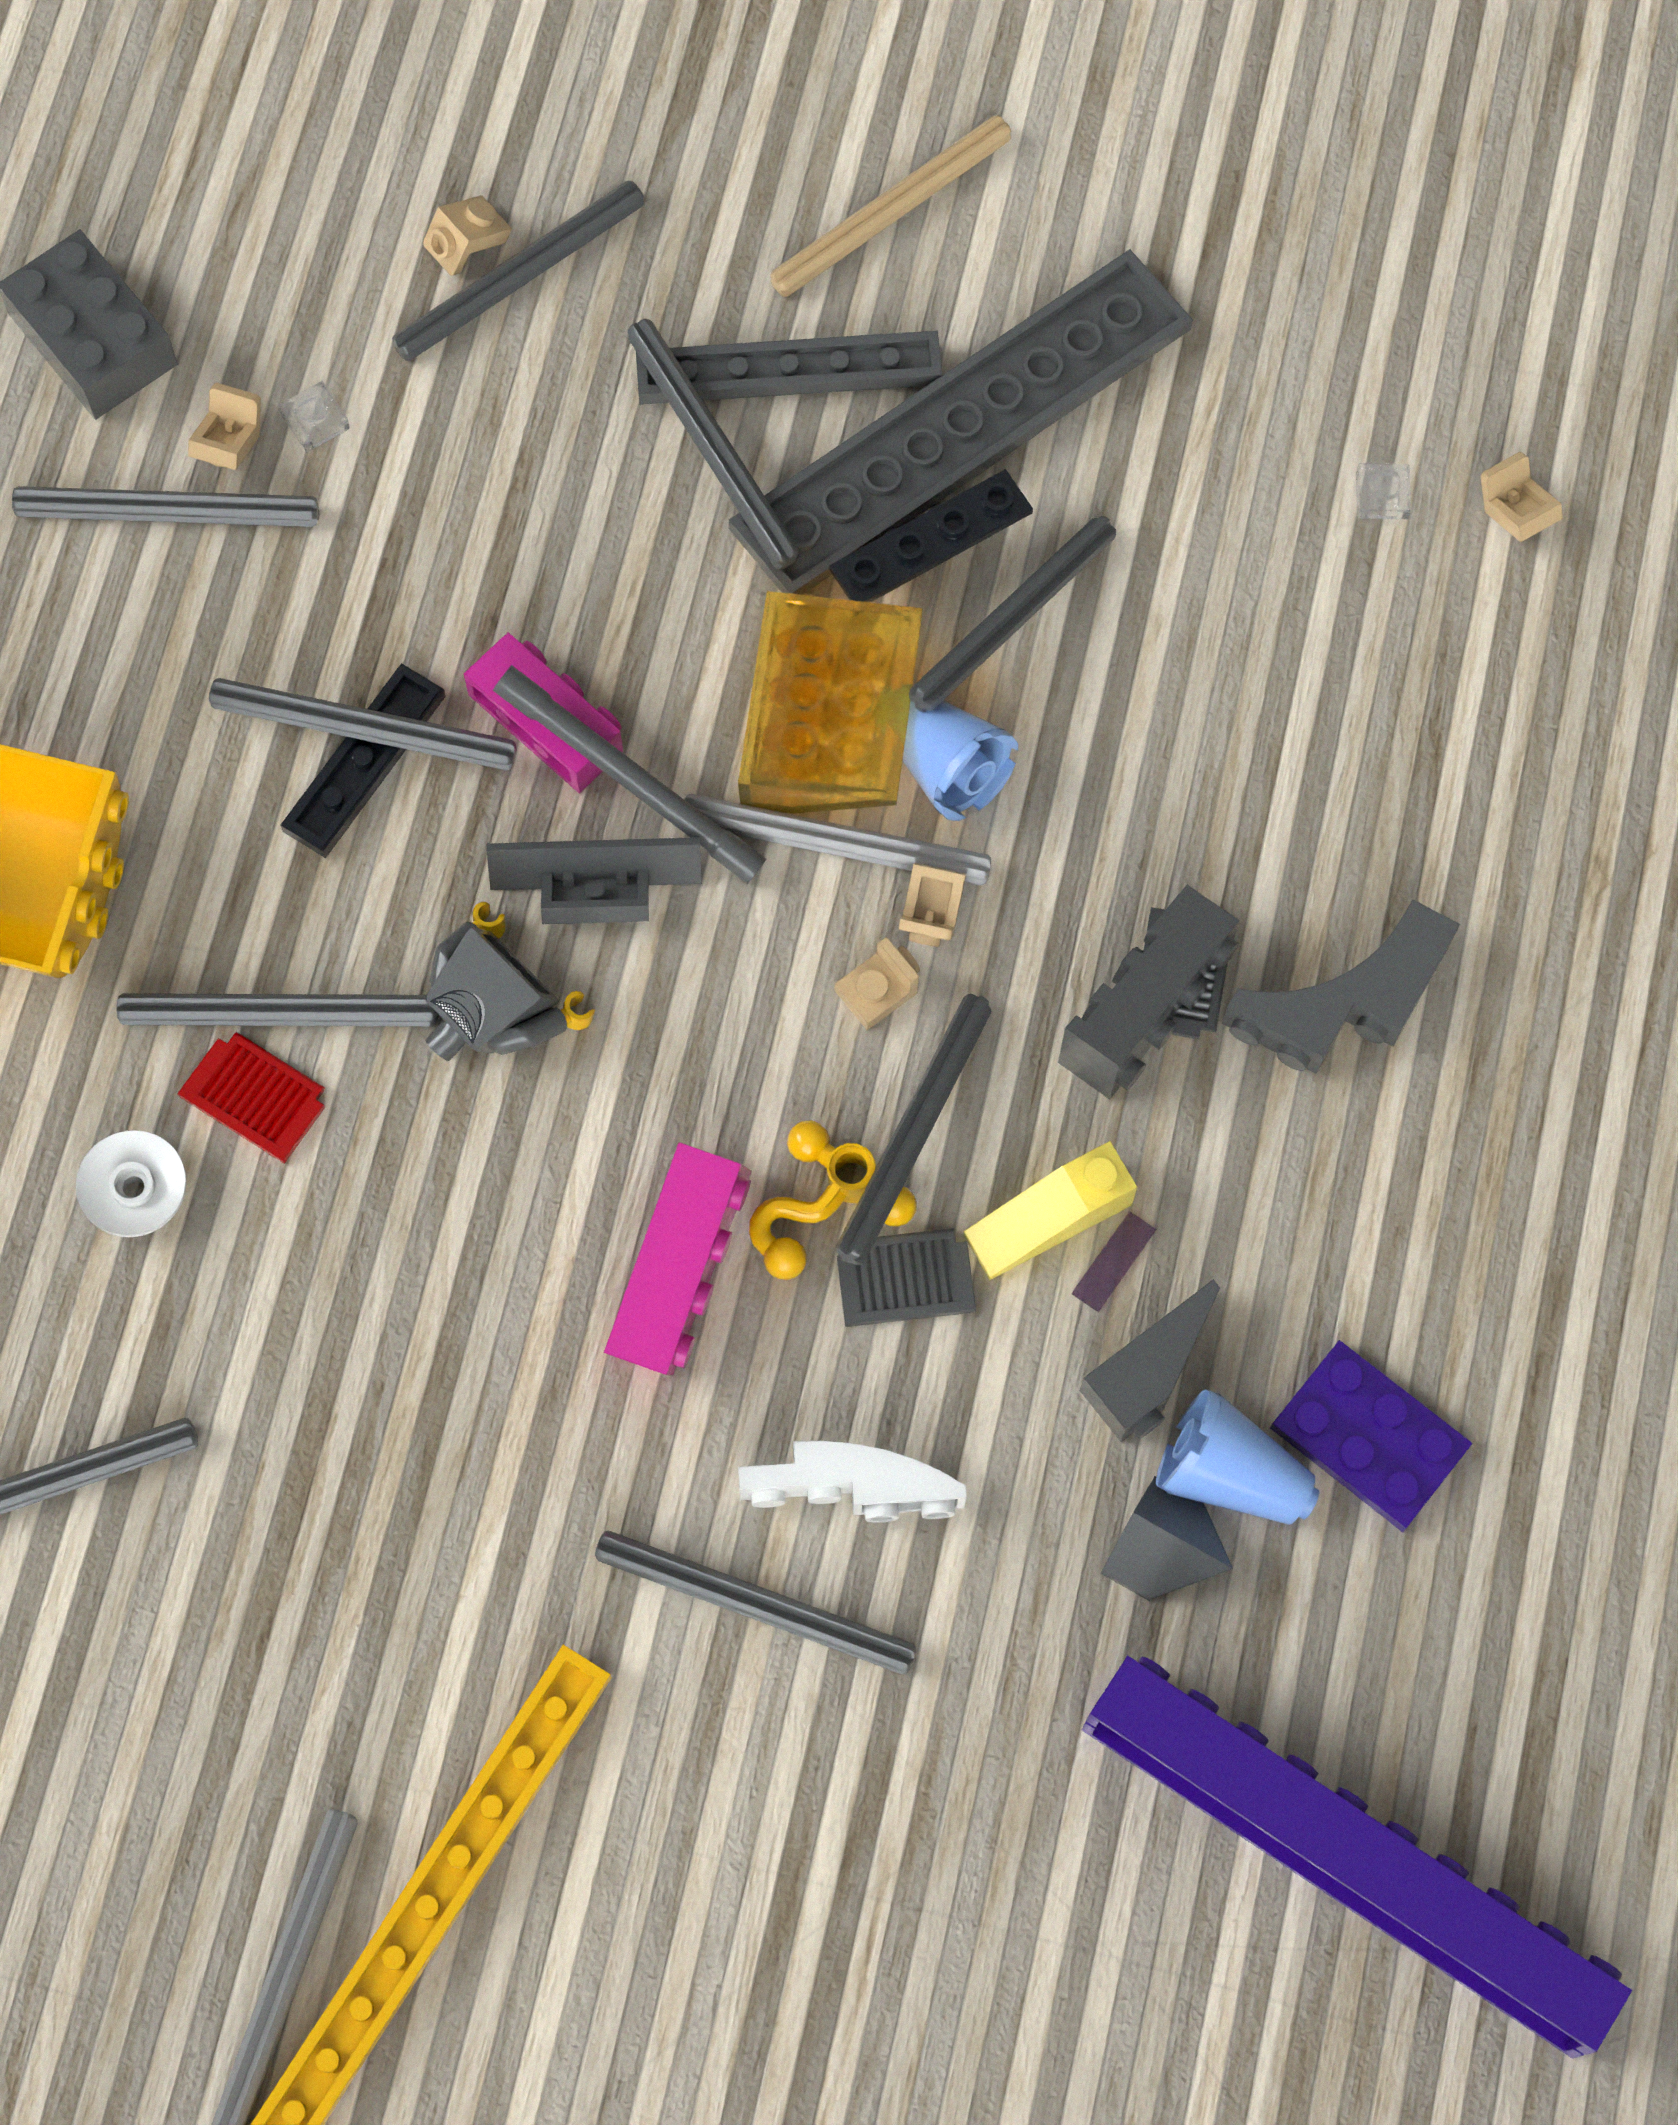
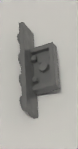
M700 837L487 843L486 848L490 890L541 889L542 924L649 921V885L702 884Z

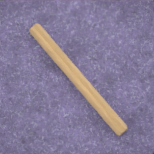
M999 115L985 121L774 269L770 274V282L774 289L782 297H788L1009 142L1011 139L1010 126Z

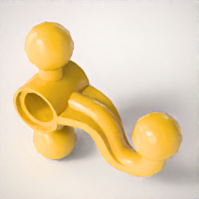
M812 1120L801 1121L792 1127L787 1137V1146L789 1152L796 1159L806 1163L818 1161L826 1167L829 1186L813 1202L790 1197H774L765 1200L755 1209L749 1221V1235L752 1244L764 1256L763 1262L766 1270L772 1276L781 1280L797 1277L806 1266L807 1254L799 1241L789 1237L775 1238L770 1230L772 1222L778 1218L801 1223H817L826 1220L840 1207L843 1201L846 1203L859 1202L876 1169L874 1157L866 1147L857 1143H846L835 1148L830 1144V1137L824 1126ZM848 1163H857L867 1171L865 1177L855 1184H847L837 1177V1173L843 1165ZM903 1186L884 1224L902 1226L914 1217L917 1210V1201L909 1188Z

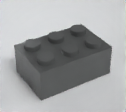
M81 229L0 281V294L9 316L95 420L178 365L168 333Z

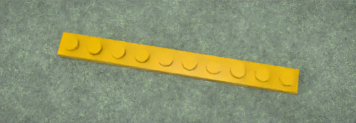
M564 1644L561 1646L250 2125H324L612 1679L611 1674Z

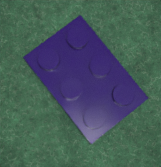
M1340 1340L1270 1427L1271 1430L1401 1532L1405 1531L1473 1444Z

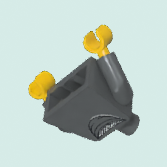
M487 902L476 904L473 909V923H463L438 944L435 949L429 980L431 989L426 995V1001L441 1016L443 1021L428 1036L426 1043L437 1055L446 1061H450L466 1043L477 1052L491 1054L495 1052L501 1055L538 1046L565 1032L567 1027L573 1030L587 1028L594 1017L595 1009L589 1010V1012L583 1015L575 1014L571 1010V1007L583 1001L584 994L580 991H573L567 995L561 1010L554 1007L559 1002L558 998L499 940L505 932V914L499 915L493 922L483 921L490 915V904Z

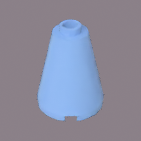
M910 684L888 689L877 703L876 723L935 809L947 820L960 821L967 818L961 812L973 805L980 811L988 805L1002 790L1013 773L1016 763L1009 757L1011 748L1018 751V743L1014 737L1006 730L944 700L934 710H927L926 712L917 710L915 703L909 699L908 694L912 687Z
M1206 1389L1201 1391L1191 1402L1176 1426L1182 1432L1175 1446L1167 1444L1157 1471L1156 1485L1171 1495L1288 1525L1295 1522L1298 1517L1305 1520L1314 1509L1319 1497V1490L1314 1487L1315 1475L1221 1394Z

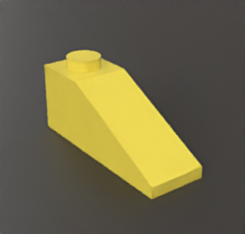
M1111 1141L1061 1166L966 1229L963 1234L989 1280H992L1132 1206L1137 1185Z

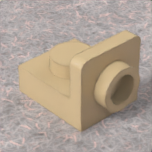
M885 937L877 943V953L834 984V991L865 1029L869 1030L918 993L919 976L917 973L920 972V968L915 958L904 946L896 948Z

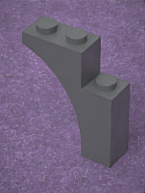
M1412 899L1403 917L1385 942L1366 960L1350 971L1319 985L1293 991L1259 992L1238 988L1227 1007L1222 1024L1229 1027L1230 1033L1238 1040L1253 1046L1259 1043L1276 1052L1278 1059L1288 1067L1298 1071L1308 1069L1315 1074L1319 1071L1345 1022L1355 1026V1031L1364 1039L1377 1044L1385 1042L1394 1047L1448 950L1460 924Z

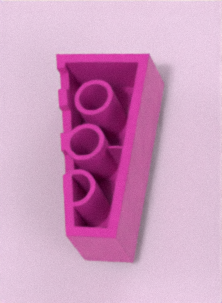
M678 1142L604 1353L664 1375H673L676 1366L685 1368L695 1342V1337L689 1335L696 1314L703 1316L710 1302L714 1285L709 1283L716 1263H722L728 1251L732 1238V1232L729 1229L736 1211H741L751 1184L749 1177L752 1170L740 1163Z

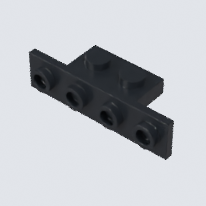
M1004 469L950 500L935 505L908 523L886 532L877 540L829 565V570L854 608L858 610L1031 515L1033 507L1008 471Z

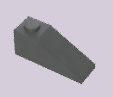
M1214 1279L1083 1378L1080 1392L1120 1442L1133 1433L1141 1439L1164 1421L1165 1417L1161 1414V1411L1164 1410L1220 1290Z

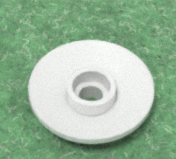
M131 1130L118 1132L99 1141L86 1154L80 1164L76 1177V1195L86 1217L102 1231L120 1237L143 1236L164 1226L179 1210L186 1192V1171L177 1151L163 1138L145 1131ZM132 1182H142L144 1184L143 1192L137 1197L126 1195V1188Z

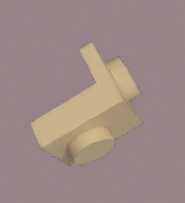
M480 195L439 206L424 238L423 245L448 274L453 276L462 272L470 253L505 244L512 228L497 213L495 208Z
M214 383L209 390V412L189 438L188 456L209 462L218 467L237 470L260 437V396L220 383Z
M1518 452L1481 474L1485 513L1518 541L1522 542L1563 519L1561 502L1531 479L1529 457L1524 453Z
M920 863L913 864L903 916L900 919L898 928L899 930L910 932L909 941L939 947L941 939H952L967 873Z

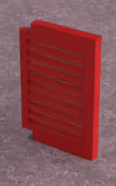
M238 1032L234 1033L228 1043L218 1038L177 1093L181 1099L284 1164L325 1109L324 1104L318 1101L325 1090L324 1086Z

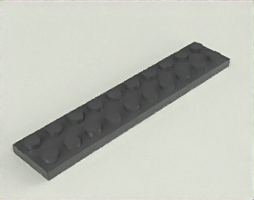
M1129 249L764 495L799 549V559L794 564L782 570L775 568L740 513L729 519V530L787 600L792 603L832 575L829 565L877 540L886 532L918 517L1190 331L1193 319L1132 250Z

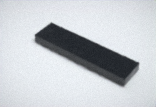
M401 663L367 709L427 722L446 697L445 690ZM346 737L281 823L282 831L326 858L407 749Z

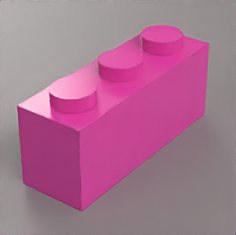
M507 632L464 673L468 695L580 794L603 771L538 721L528 718L493 691L494 687L512 665L547 691L555 702L623 753L620 731L622 727L616 717L606 708L600 706L595 709L583 698L584 693L570 676L565 673L558 676L547 667L546 658L535 645L529 641H524L521 644Z

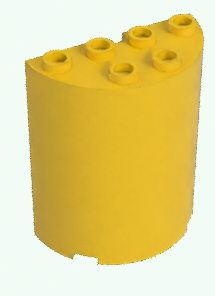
M0 744V964L55 978H63L68 974H74L92 938L100 939L103 936L108 921V909L105 908L110 888L117 889L124 870V861L117 856L121 824L127 813L129 795L127 792L121 791L116 772Z

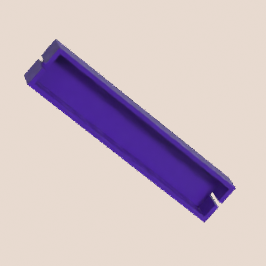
M1127 1655L1090 1712L1082 1728L1083 1732L1572 2059L1581 2057L1584 2054L1588 2055L1597 2052L1633 1991L1619 1982L1622 1973L1617 1968L1594 1955H1591L1586 1960L1568 1948L1571 1942L1570 1938L1557 1928L1543 1921H1540L1536 1927L1518 1915L1517 1911L1520 1906L1509 1896L1491 1887L1485 1893L1466 1880L1469 1872L1453 1859L1442 1854H1438L1436 1859L1432 1858L1416 1847L1419 1839L1412 1832L1390 1820L1384 1826L1366 1814L1368 1805L1355 1794L1341 1787H1338L1336 1792L1328 1789L1315 1780L1319 1773L1311 1765L1291 1754L1286 1759H1283L1266 1747L1269 1740L1257 1729L1241 1721L1235 1727L1216 1714L1219 1706L1210 1698L1194 1689H1190L1185 1694L1167 1682L1170 1674L1159 1664L1143 1656L1137 1662Z

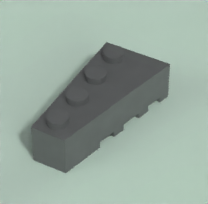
M1186 885L1148 930L1143 941L1148 944L1146 948L1141 950L1135 947L1122 960L1112 979V982L1116 984L1114 988L1111 989L1103 983L1089 1001L1091 1004L1086 1009L1082 1018L1076 1015L1066 1026L1058 1063L1108 1099L1113 1097L1120 1086L1128 1091L1146 1067V1064L1141 1061L1152 1045L1160 1050L1174 1032L1177 1023L1172 1020V1017L1179 1008L1184 1005L1191 1009L1203 995L1209 984L1203 980L1206 973L1213 964L1222 969L1239 946V942L1234 940L1239 920L1189 885Z

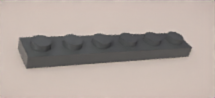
M938 330L669 348L703 401L927 386L942 376ZM636 352L639 405L669 403Z

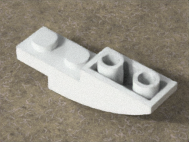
M793 1441L794 1463L738 1467L740 1501L752 1500V1506L759 1508L781 1506L785 1504V1498L808 1496V1502L812 1504H829L841 1501V1494L852 1493L853 1515H865L867 1522L880 1523L899 1519V1512L921 1511L922 1518L926 1519L952 1517L955 1515V1509L965 1508L967 1498L966 1486L936 1468L888 1450L853 1443Z

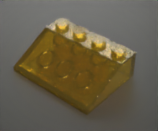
M767 591L738 779L740 804L791 814L897 805L911 704L908 694L914 682L923 608Z

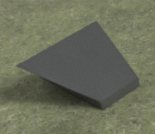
M1154 1476L1132 1513L1101 1571L1102 1575L1148 1601L1233 1569L1205 1504L1168 1494L1156 1485V1476Z

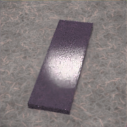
M1129 1211L1071 1294L1099 1313L1157 1229Z

